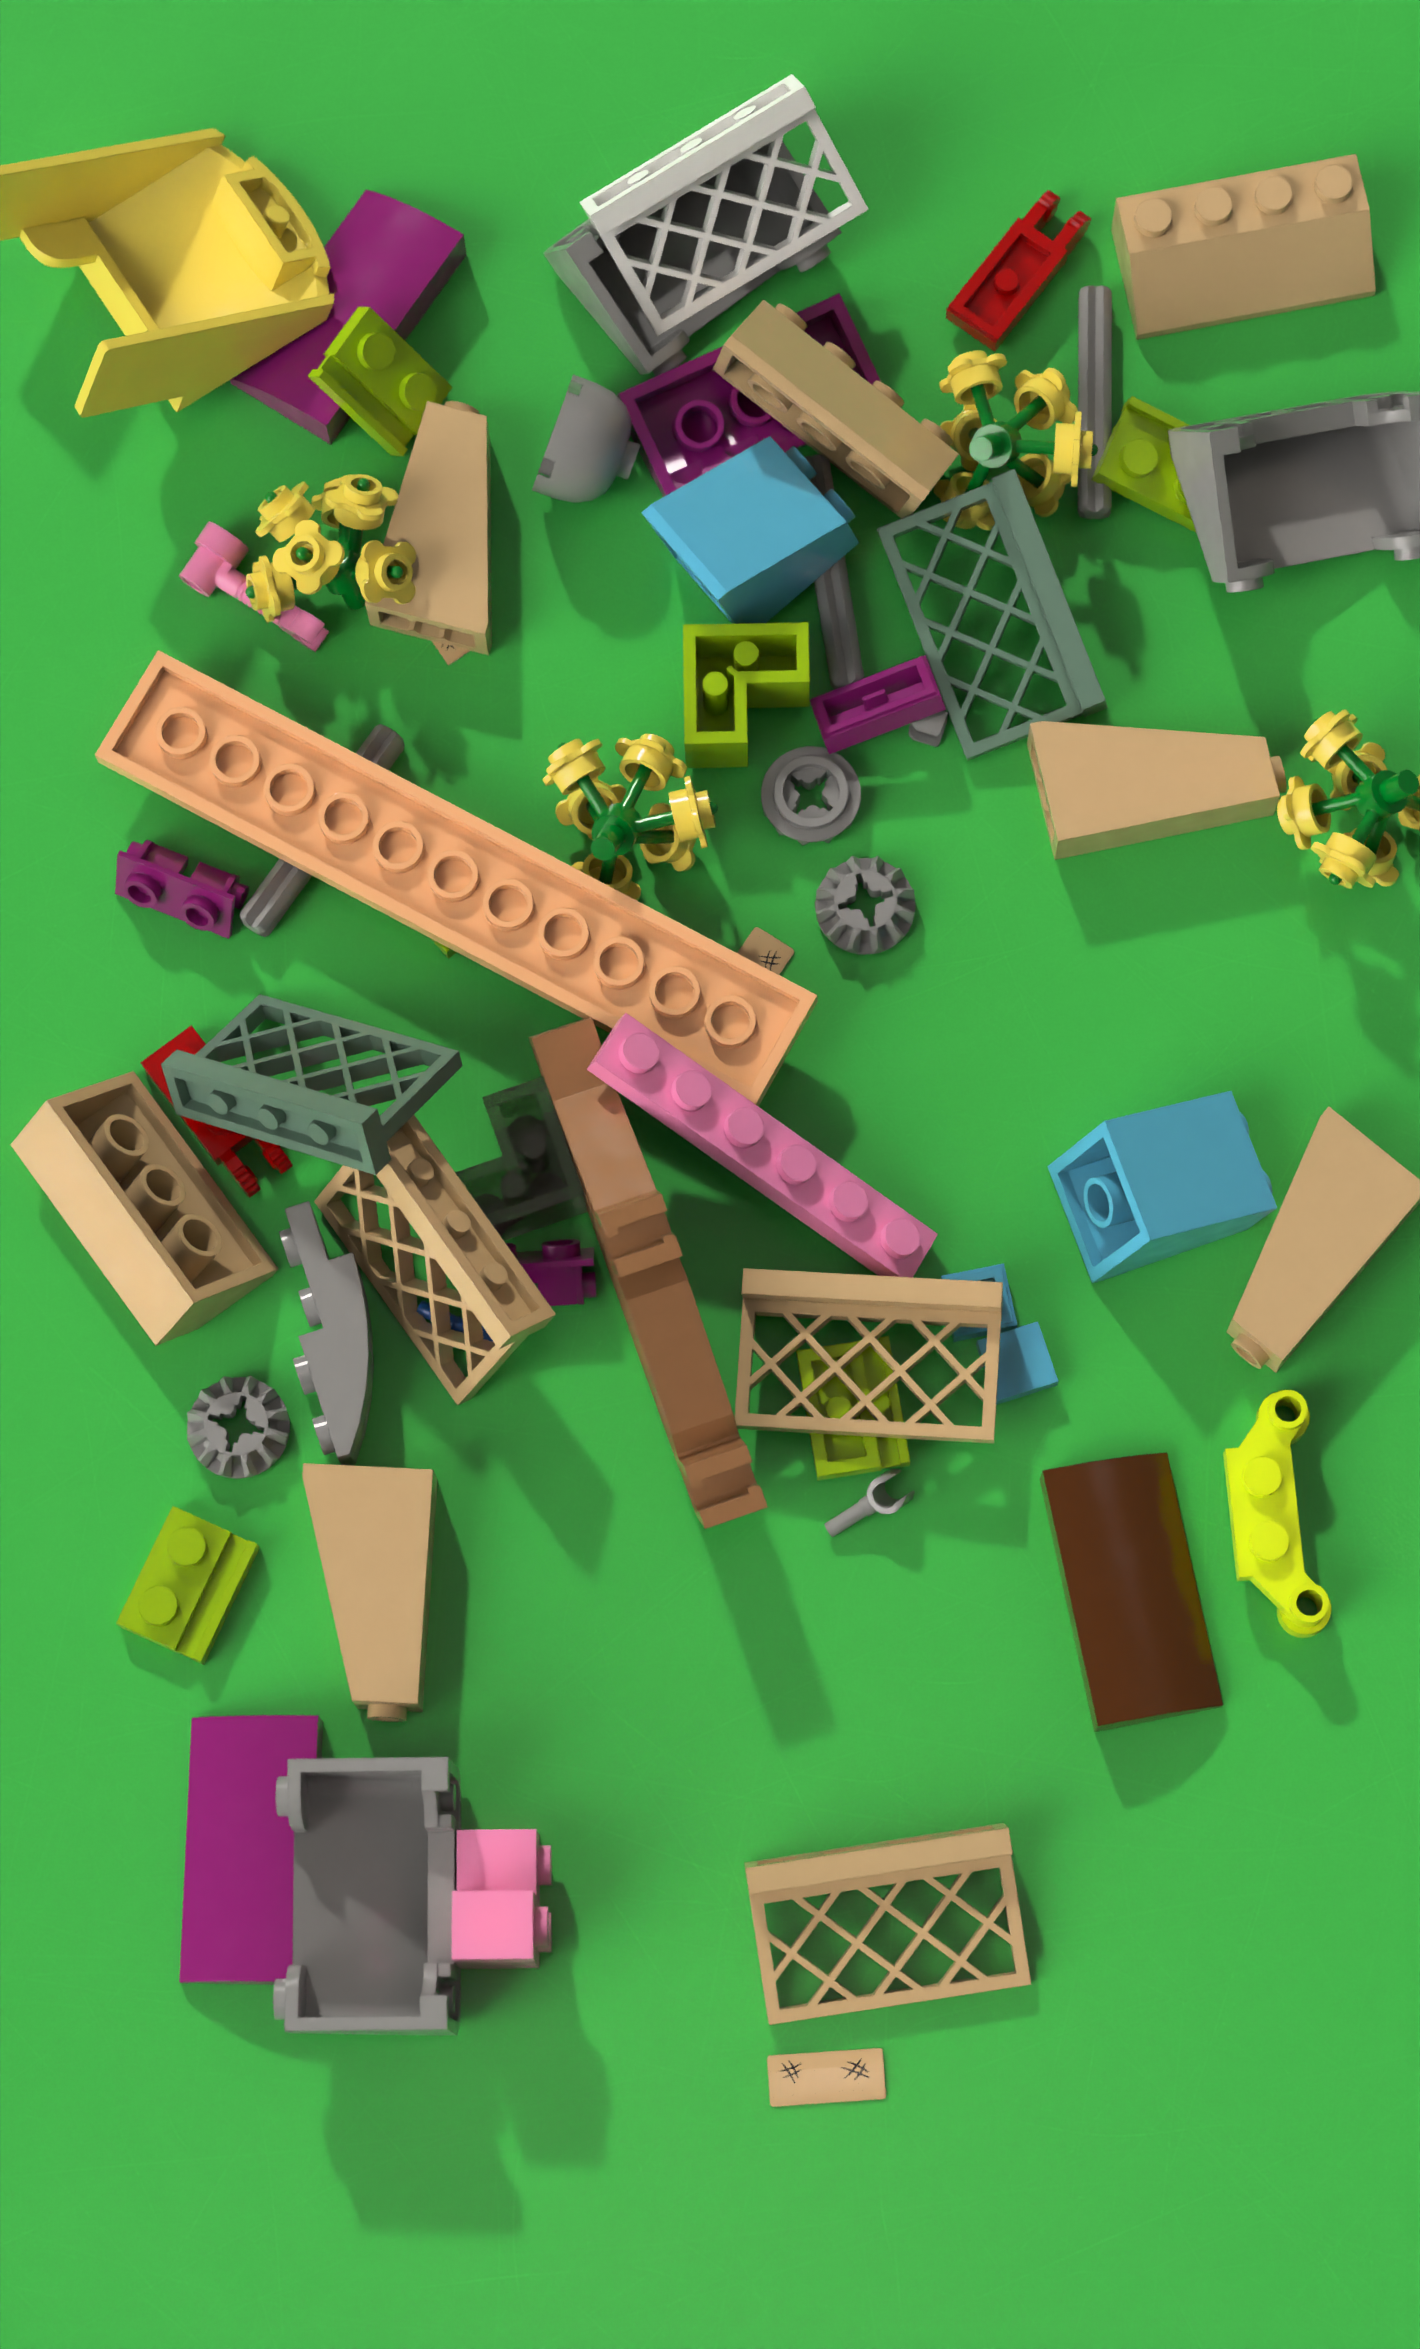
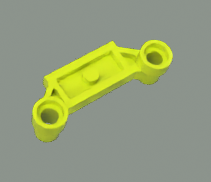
M1282 1390L1268 1395L1263 1400L1256 1414V1423L1238 1448H1227L1224 1450V1467L1237 1581L1250 1580L1277 1607L1278 1621L1287 1633L1298 1638H1308L1318 1634L1326 1626L1331 1617L1332 1607L1326 1591L1315 1584L1304 1570L1291 1444L1297 1442L1307 1430L1310 1422V1412L1306 1400L1301 1394L1293 1390ZM1278 1406L1289 1407L1294 1412L1296 1420L1291 1422L1281 1420L1277 1416L1275 1408ZM1302 1597L1311 1599L1316 1604L1317 1614L1308 1616L1301 1613L1297 1607V1599Z

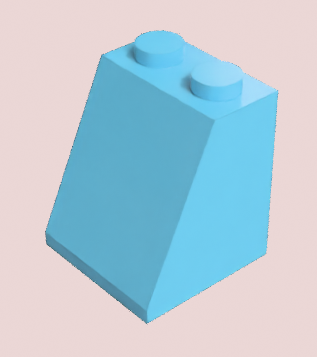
M771 436L652 503L641 512L672 556L732 624L767 623L859 544V541L848 525L855 518V515L832 488L822 495L810 481L817 473L795 446L784 452Z
M1232 1091L1105 1120L1047 1166L1092 1283L1112 1278L1245 1231L1277 1209L1272 1195L1271 1181L1266 1172L1262 1170L1249 1137L1247 1120L1239 1111Z

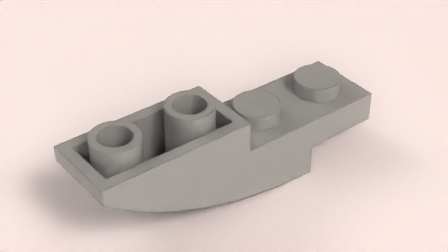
M307 1201L285 1208L290 1228L279 1231L290 1267L302 1264L310 1286L298 1291L309 1326L322 1324L323 1328L298 1336L304 1355L293 1358V1362L304 1395L316 1392L322 1408L323 1415L312 1418L323 1454L327 1455L336 1452L341 1465L353 1466L356 1464L366 1433L372 1401L374 1357L373 1333L368 1301L359 1266L353 1252L329 1260L310 1202Z

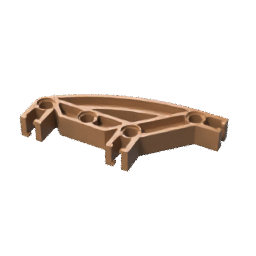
M592 1017L528 1037L630 1334L698 1520L707 1529L767 1508L763 1491L757 1485L750 1465L752 1459L747 1444L740 1438L734 1414L701 1316L679 1258L683 1255L676 1236L671 1232L665 1214L667 1208L662 1193L656 1190L619 1093L586 1070L602 1046Z

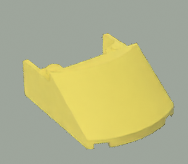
M215 128L0 165V241L19 237L33 257L48 267L69 268L79 266L125 335L103 340L98 344L74 406L82 418L168 400L177 413L320 325L329 316L334 304V293L329 294L327 275L331 267L322 241L312 222L291 192L255 156L244 161L224 147L222 143L226 135Z

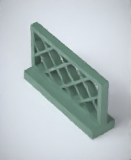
M1015 469L993 477V482L877 528L967 761L1027 738L1031 723L1041 721L1064 723L1084 715V717L1108 708ZM987 501L995 524L985 546L953 534V530L963 510ZM950 516L945 529L931 524ZM916 529H921L940 537V540L927 570L902 560L894 538ZM999 534L1008 556L993 550ZM948 542L981 555L967 587L935 574ZM989 558L1013 568L1017 577V583L1007 604L975 591ZM907 572L923 578L917 593H915ZM931 582L963 595L949 627L927 619L923 614L921 603ZM1021 593L1024 595L1031 614L1015 608ZM971 599L1003 612L990 644L957 631ZM1011 616L1035 625L1040 639L1030 662L997 648ZM930 629L945 635L939 651ZM953 639L985 652L972 685L947 675L943 662ZM1044 649L1053 672L1038 666ZM993 656L1026 670L1012 702L979 689ZM1035 673L1058 683L1067 706L1045 715H1040L1021 707L1020 704ZM952 686L968 693L962 708L959 706ZM975 697L1008 710L999 733L977 742H973L965 721ZM1016 714L1030 719V721L1010 728Z
M261 994L195 1055L176 1050L161 1064L177 1115L373 1175H377L391 1161L387 1141L463 1066L458 1050ZM265 1019L285 1024L284 1026L251 1034ZM320 1036L334 1038V1040L303 1048H298L297 1042ZM290 1044L291 1051L256 1060L254 1058V1053ZM370 1050L385 1053L348 1063L347 1056ZM246 1055L247 1062L231 1066L221 1063L222 1061ZM340 1059L341 1065L304 1074V1067ZM423 1064L430 1066L424 1072L398 1078L397 1071ZM292 1070L296 1072V1077L285 1080L269 1077ZM390 1073L391 1080L354 1089L353 1082ZM345 1085L347 1090L346 1092L334 1095L319 1092ZM395 1100L380 1116L377 1108L370 1107L371 1105Z

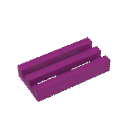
M926 655L809 699L829 755L946 710Z

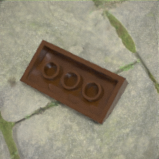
M1167 1452L1112 1458L1043 1470L1040 1483L1094 1733L1223 1707Z

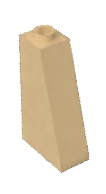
M427 401L399 491L398 501L383 543L384 546L394 547L398 542H408L414 547L416 560L412 564L413 576L411 581L415 585L416 592L414 598L407 604H397L393 598H382L378 603L366 601L365 606L371 626L489 656L492 646L490 435L487 416L481 415L477 409L462 402L448 401L445 405Z
M1047 721L1031 723L1029 727L1027 747L1054 860L1272 816L1280 798V793L1286 792L1287 789L1281 758L1279 755L1270 757L1266 737Z
M1328 1107L1319 1118L1226 1333L1234 1338L1231 1346L1235 1352L1246 1362L1258 1369H1261L1265 1364L1276 1373L1420 1204V1179L1331 1107Z
M303 1463L302 1478L351 1699L357 1709H368L367 1719L384 1722L406 1721L407 1711L423 1712L438 1480L433 1469Z

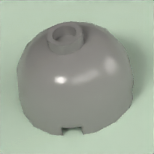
M573 374L538 473L547 475L549 478L537 474L532 491L572 503L592 501L605 494L616 476L628 480L640 445L629 441L632 420L626 405L612 391L593 381Z

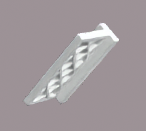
M792 74L580 202L657 336L869 210L815 110L816 106L808 91ZM806 121L815 138L808 165L779 158L778 154L784 134ZM770 143L767 154L756 152ZM822 154L832 171L819 168ZM742 159L764 163L755 197L724 189L730 167ZM775 166L805 174L796 207L766 200ZM717 175L714 186L702 184ZM816 177L839 182L848 199L847 203L827 215L807 210ZM689 191L711 196L702 228L671 221L677 198ZM721 199L752 206L743 239L713 231ZM664 207L661 218L649 216ZM763 209L793 216L787 239L775 246L754 242ZM804 219L814 221L801 230ZM636 223L658 228L649 260L625 255L615 236ZM668 230L699 238L690 270L660 263ZM710 241L740 248L734 270L722 278L701 273ZM751 251L761 253L757 257L748 261ZM632 267L646 270L643 284ZM656 273L687 280L682 301L659 315L650 299ZM698 283L709 285L695 293Z

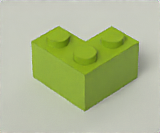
M809 622L683 624L684 746L687 768L748 767L747 708L809 707Z

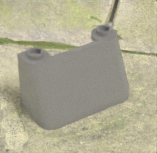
M782 141L778 157L795 161ZM770 143L756 152L767 154ZM742 159L732 165L724 189L755 197L764 163ZM775 166L766 200L796 207L805 175ZM717 175L702 184L714 186ZM812 189L807 210L827 215L829 212L815 190ZM689 191L677 198L671 221L702 228L711 196ZM721 199L713 231L743 239L752 206ZM664 207L649 216L661 218ZM763 209L754 242L775 246L787 239L793 216ZM589 219L554 243L543 254L556 274L640 374H648L652 371L655 376H658L675 368L687 358L682 348L690 341L688 338L690 335L778 271L796 265L802 273L821 262L831 253L826 244L842 232L839 228L835 229L659 336L653 331ZM804 219L801 230L814 221ZM636 223L616 235L615 238L625 255L649 260L658 228ZM668 230L660 263L690 270L699 238ZM710 241L701 273L722 278L732 272L735 268L740 248ZM751 251L748 261L757 257L761 253ZM632 267L643 284L646 270ZM656 273L650 299L659 315L682 301L687 280ZM698 283L695 293L709 285Z
M1391 391L1363 394L1168 430L1171 458L1213 582L1225 583L1226 592H1244L1263 588V577L1275 573L1274 569L1371 550H1393L1396 561L1420 558V391Z
M449 1757L288 1759V1776H278L276 1810L278 1817L288 1816L290 1828L294 1831L293 1965L288 1966L286 1979H275L273 2009L275 2020H285L284 2031L287 2033L458 2035L461 2009V1969L452 1960V1891H456L457 1830H461V1781L458 1767Z

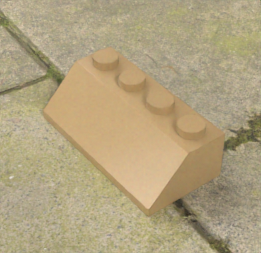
M1356 154L1116 198L1111 232L1136 340L1375 295L1370 208Z
M763 299L725 342L713 370L820 455H824L831 464L901 519L912 515L959 455L950 447L953 443L952 438L934 422L923 419L919 423L901 408L904 405L903 399L889 386L877 380L871 385L853 370L856 366L854 360L841 348L830 342H826L822 346L805 333L806 323L789 307L778 303L774 308Z
M134 1071L46 1100L10 1144L155 1346L199 1329L268 1280L278 1270V1267Z

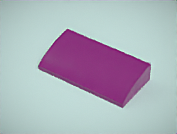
M370 190L364 191L324 247L331 267L327 275L329 294L334 293V304L327 320L230 380V383L330 445L348 422L350 416L308 377L312 369H318L326 358L323 354L358 307L372 308L406 341L467 255L464 234L408 204Z
M840 293L796 312L807 325V328L804 330L805 333L822 346L826 342H830L845 351L856 364L853 370L871 385L876 380L881 382ZM722 347L622 391L617 395L626 405L632 420L631 437L634 443L640 445L638 451L663 497L769 436L784 452L792 446L798 449L807 445L713 370Z
M242 1715L192 1718L180 1983L274 1985L275 1979H286L288 1966L293 1965L294 1831L290 1828L288 1816L278 1817L276 1783L278 1776H288V1759H322L323 1721L318 1715Z

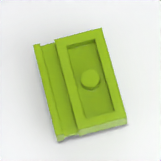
M358 307L323 354L326 358L318 369H312L308 375L322 391L391 456L402 457L408 450L405 446L413 435L418 433L427 401L441 404L453 388L370 307Z
M1131 396L1122 408L1119 421L1111 433L1091 480L1096 483H1103L1112 491L1196 532L1171 458L1168 430L1189 426V424Z
M889 1336L880 1337L878 1339L879 1343L892 1356ZM859 1341L823 1346L822 1348L836 1362ZM871 1346L843 1369L865 1395H868L894 1372ZM812 1348L796 1351L803 1391L829 1367ZM837 1376L832 1378L808 1399L824 1418H841L859 1402ZM896 1383L873 1404L888 1421L904 1422ZM867 1410L855 1418L857 1420H875ZM806 1411V1417H811V1415ZM809 1433L817 1481L881 1471V1469L900 1466V1468L910 1466L907 1439Z
M172 1506L116 1624L127 1631L204 1665L260 1547L257 1543L245 1540L226 1529Z

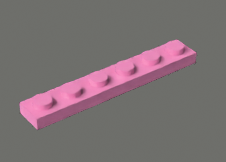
M627 1013L617 1021L586 1069L878 1276L913 1277L938 1235L935 1231Z

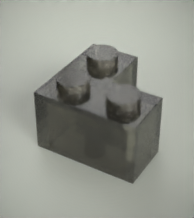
M542 1076L482 1097L486 1115L501 1157L455 1173L501 1238L505 1241L588 1212L585 1193L544 1077Z

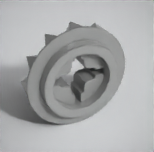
M806 746L788 751L772 763L764 776L761 787L764 816L769 819L779 836L786 835L797 840L801 845L818 841L829 843L836 835L845 829H850L861 802V788L857 774L847 760L837 753L829 755L826 748ZM827 779L822 791V801L827 805V810L824 807L820 809L812 804L806 810L802 809L796 814L800 803V794L795 790V785L811 790L817 784L821 785Z
M852 855L846 862L835 868H829L816 892V918L825 936L839 948L863 955L880 953L899 943L909 931L915 915L914 889L911 888L901 868L893 867L884 862L879 856L874 858H857ZM861 882L863 889H867L870 897L876 898L881 896L884 899V902L875 905L874 926L870 927L868 918H864L860 909L850 910L847 908L848 904L856 901L858 883Z
M224 1376L219 1382L206 1389H201L192 1409L187 1412V1440L194 1455L204 1467L223 1477L240 1479L264 1472L280 1458L289 1439L290 1419L283 1400L274 1388L269 1387L252 1376L233 1378ZM244 1401V1407L247 1410L246 1419L249 1423L255 1425L258 1430L264 1431V1433L254 1431L252 1434L242 1433L238 1443L234 1442L232 1452H229V1433L225 1428L219 1426L217 1422H214L213 1419L234 1418L237 1409H241L242 1402Z

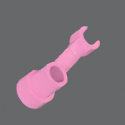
M208 522L194 543L198 548L180 573L179 578L206 597H210L215 588L218 587L235 599L238 598V601H243V604L248 605L249 608H253L245 593L247 589L246 576L236 570L248 553V547L224 528L213 522ZM297 606L294 609L282 611L281 615L276 616L273 621L284 632L315 652L329 633L328 630L323 628L325 624L321 620ZM262 609L256 610L259 614L263 615Z

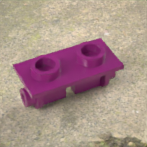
M146 840L143 844L133 841L127 852L119 851L117 854L115 894L127 898L137 906L152 908L185 921L195 929L210 931L230 939L234 908L240 910L249 893V886L240 883L239 875L230 874L199 862L189 878L182 875L188 866L187 856L159 846L150 840Z
M556 1239L543 1242L541 1251L516 1252L515 1244L506 1243L533 1283H538V1290L550 1306L584 1305V1298L597 1297L595 1272L583 1273L582 1266H594V1247L580 1248V1241L576 1239Z

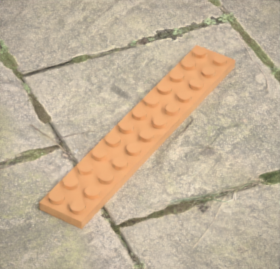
M159 650L95 753L98 763L578 1017L582 1019L592 1017L595 1026L609 1033L625 1013L629 1014L757 1106L760 1105L818 1002L817 995Z

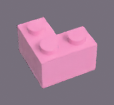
M537 1829L457 1830L456 1891H452V1960L460 1969L540 1968V1952H552V1913L549 1912L548 1906L540 1907V1885H552L551 1845H540V1835Z

